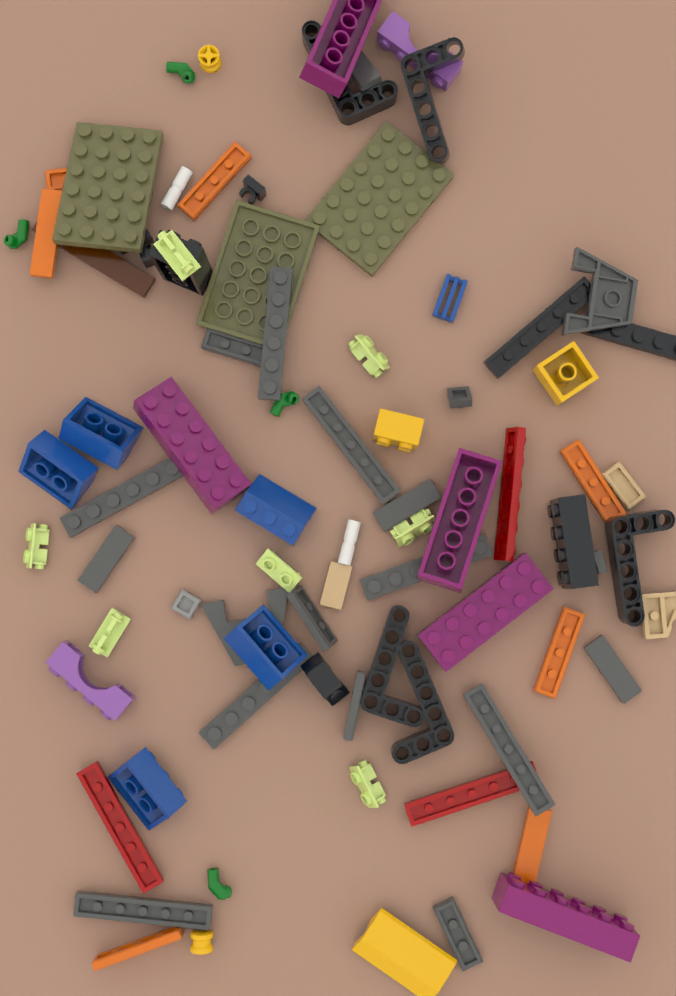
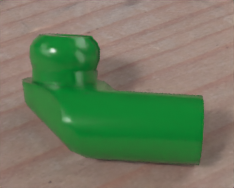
M167 62V73L178 74L183 82L187 84L194 82L195 73L187 63Z
M19 219L17 232L13 235H6L4 244L10 249H17L28 240L29 221Z
M294 391L281 393V400L274 401L269 413L279 417L284 407L295 405L299 402V395Z
M219 868L207 869L209 890L218 900L230 898L232 889L230 886H223L219 882Z

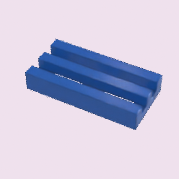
M447 273L432 316L453 323L468 281L465 279L461 280L459 277H452L451 274ZM450 281L453 282V285L450 290L443 313L441 314L438 313V311L442 303L448 283ZM457 284H459L461 288L451 316H446Z

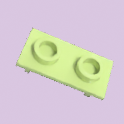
M173 230L168 233L162 231L158 234L159 240L153 245L182 281L201 268Z
M356 335L355 338L358 341L352 340L348 344L349 350L359 361L366 356L367 360L362 365L371 376L378 378L383 373L381 369L384 371L390 368L387 364V358L381 352L378 353L375 350L373 341L367 335Z
M422 509L410 516L413 522L412 525H409L405 519L393 526V530L390 533L396 540L399 548L403 545L411 544L421 534H427L432 531L435 517L429 509Z
M31 523L30 528L26 529L25 540L29 541L28 550H24L23 563H26V568L32 569V564H35L34 569H44L48 549H39V545H48L50 532L48 525L39 524V528H36V524Z
M269 548L256 563L258 567L289 593L302 579L299 572L297 573L275 554L274 550L271 551Z
M111 608L90 642L89 647L92 648L94 653L102 654L108 658L131 619L116 609Z
M365 759L358 763L359 766L349 767L351 771L350 777L353 783L358 785L362 793L360 797L363 803L368 808H378L380 804L386 801V794L379 781L371 784L370 781L377 776L371 763H368Z

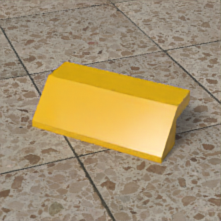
M380 908L370 919L365 933L354 943L352 951L417 996H435L438 994L457 963V960L383 908Z

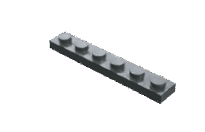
M270 267L258 389L259 400H281L293 268Z
M320 386L302 398V401L382 505L401 491Z
M168 458L60 517V520L69 537L72 538L182 478L183 475L171 459Z
M486 534L478 537L470 563L493 555ZM423 557L360 579L367 601L420 582L421 580L417 579Z
M301 642L298 645L308 656L280 682L268 691L258 679L199 732L213 750L303 670L301 665L313 655Z
M483 683L463 694V697L534 816H538L556 805Z
M77 891L73 916L210 930L213 904Z

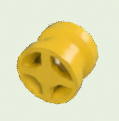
M204 45L200 48L198 59L202 70L206 73L218 71L221 67L218 49L213 45Z
M196 929L190 932V938L193 940V944L190 946L191 953L203 955L213 952V945L211 944V939L213 938L212 930Z

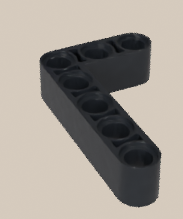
M313 20L305 22L302 26V41L308 55L321 28L320 24ZM309 33L317 34L314 37L307 36ZM385 80L363 92L360 91L353 94L347 83L343 90L344 93L339 98L329 93L327 95L339 121L344 125H352L395 105L398 87L392 80ZM388 91L391 92L393 95L387 97L384 96L382 93ZM366 100H370L373 102V104L367 106L363 104V102ZM351 109L353 113L348 115L343 113V111Z
M456 37L448 38L410 53L401 61L402 73L428 156L435 163L441 164L449 159L450 153L426 74L462 60L465 48L461 40ZM452 45L460 46V51L456 55H450L448 53L449 48ZM432 53H437L439 55L437 62L433 64L428 63V56ZM411 61L417 62V68L413 72L407 71V65ZM417 83H423L424 90L419 94L414 93V86ZM428 104L431 106L430 113L425 116L421 115V107ZM430 126L438 128V132L434 137L427 136V129ZM438 147L444 148L445 151L440 159H436L433 156L434 150Z
M650 510L612 516L605 523L619 620L624 624L637 627L645 619L633 535L671 529L675 524V516L669 510ZM661 514L665 517V522L662 525L658 522ZM641 517L643 520V526L639 529L636 525V521L638 518ZM617 521H620L622 525L619 532H616L614 528ZM623 543L625 551L620 555L618 553V546ZM626 565L628 567V573L626 576L623 577L621 574V569L623 566ZM627 588H630L632 591L631 596L626 599L624 592ZM634 610L635 616L629 621L628 613Z
M395 605L388 612L362 691L360 703L363 710L368 713L410 727H418L424 721V713L419 706L385 695L409 621V611L402 605ZM396 609L404 611L405 617L402 621L398 622L393 619V612ZM391 630L396 631L398 634V639L393 643L387 642L385 638L387 632ZM383 652H388L391 655V660L387 664H381L378 660L379 655ZM381 674L384 677L383 683L378 686L374 685L371 682L373 675ZM367 696L376 697L377 703L373 707H368L364 704ZM389 703L398 705V710L395 714L386 712V706ZM411 710L419 712V718L416 721L407 719V715Z
M403 640L401 642L398 654L429 728L400 739L392 745L391 754L394 761L398 764H406L449 746L454 741V731L416 643L411 640ZM410 644L414 647V653L408 657L404 656L402 648ZM416 665L423 668V673L419 677L411 675V669ZM430 687L431 695L428 698H422L420 696L421 688ZM432 708L440 709V716L436 719H431L428 715ZM441 729L449 731V736L445 740H440L437 737ZM420 738L428 739L426 748L420 749L416 746ZM397 748H407V755L404 757L396 756Z

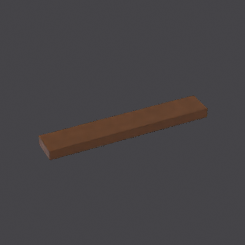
M37 222L32 228V231L34 233H36ZM58 245L59 248L143 298L146 297L156 281L154 277L109 250Z

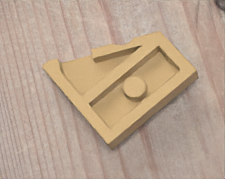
M676 591L642 594L645 619L642 623L643 639L668 638L672 629V622L676 619Z

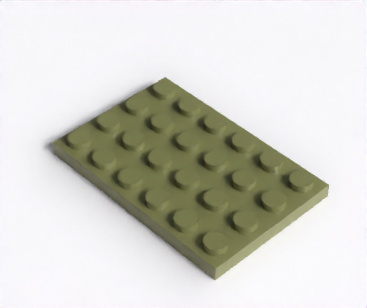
M386 121L304 221L320 225L318 234L372 277L454 178V174L441 163L432 161L427 152Z
M76 123L52 238L54 244L142 253L164 137L162 130Z
M236 200L196 325L263 345L270 267L272 266L293 268L288 317L289 327L318 237L320 225Z

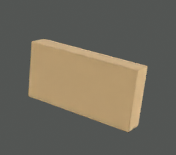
M620 461L602 473L607 484L626 510L631 509L647 497Z
M330 562L320 605L339 610L342 609L352 566Z

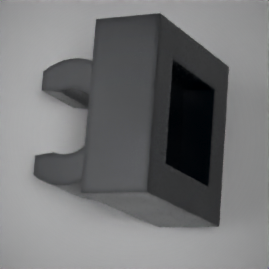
M248 174L243 180L244 188L240 190L239 195L243 198L245 194H251L252 196L248 203L253 205L256 198L260 201L264 199L266 189Z

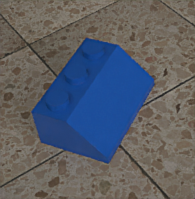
M85 397L63 419L59 439L118 470L128 458L144 427Z
M43 430L28 443L18 472L72 510L93 483L99 468L55 436Z
M259 474L244 494L235 511L294 546L317 508Z
M264 604L224 638L268 691L308 656Z
M146 747L108 776L109 780L148 831L168 819L187 802L182 791L175 786L168 773L161 768L155 756Z

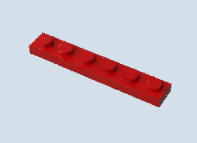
M524 427L506 428L494 560L513 562L516 552L515 538L518 530L517 517L520 508L519 496L522 487L521 476L524 465V445L526 443V428Z
M96 761L76 773L142 893L144 894L163 883L164 878L99 762Z
M530 761V763L532 764L533 768H534L535 771H536L534 762H533V761ZM505 769L406 802L404 806L410 825L413 827L520 790L508 770Z

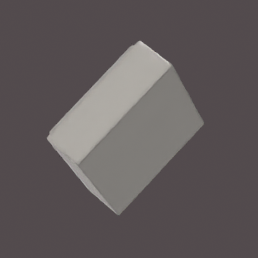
M182 589L171 609L191 620L202 600Z

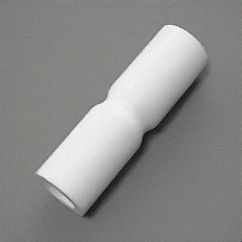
M181 166L172 182V186L160 204L162 207L169 211L174 209L181 196V192L185 189L193 174L191 170Z
M348 519L344 542L342 543L337 563L351 566L361 522Z

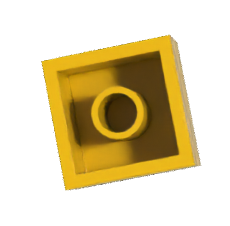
M574 341L536 365L532 370L556 406L599 379Z
M380 408L372 440L377 441L376 445L382 447L395 445L398 446V450L411 453V450H416L418 447L424 419Z

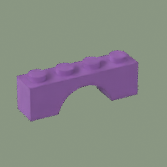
M392 11L377 31L378 45L383 50H389L395 54L400 62L406 55L418 51L412 45L409 38L410 23ZM437 53L430 54L427 59L428 63L433 64L437 62L439 55ZM460 60L457 63L428 73L426 77L433 86L446 91L461 72L463 61ZM411 61L408 63V65L413 67V70H416L417 62Z
M63 641L45 662L50 666L48 668L49 671L57 677L62 676L67 681L66 685L73 691L78 690L84 695L83 699L92 706L95 704L101 709L100 713L106 719H113L114 721L119 719L136 697L120 683L112 687L102 688L89 682L83 671L85 654L70 641Z

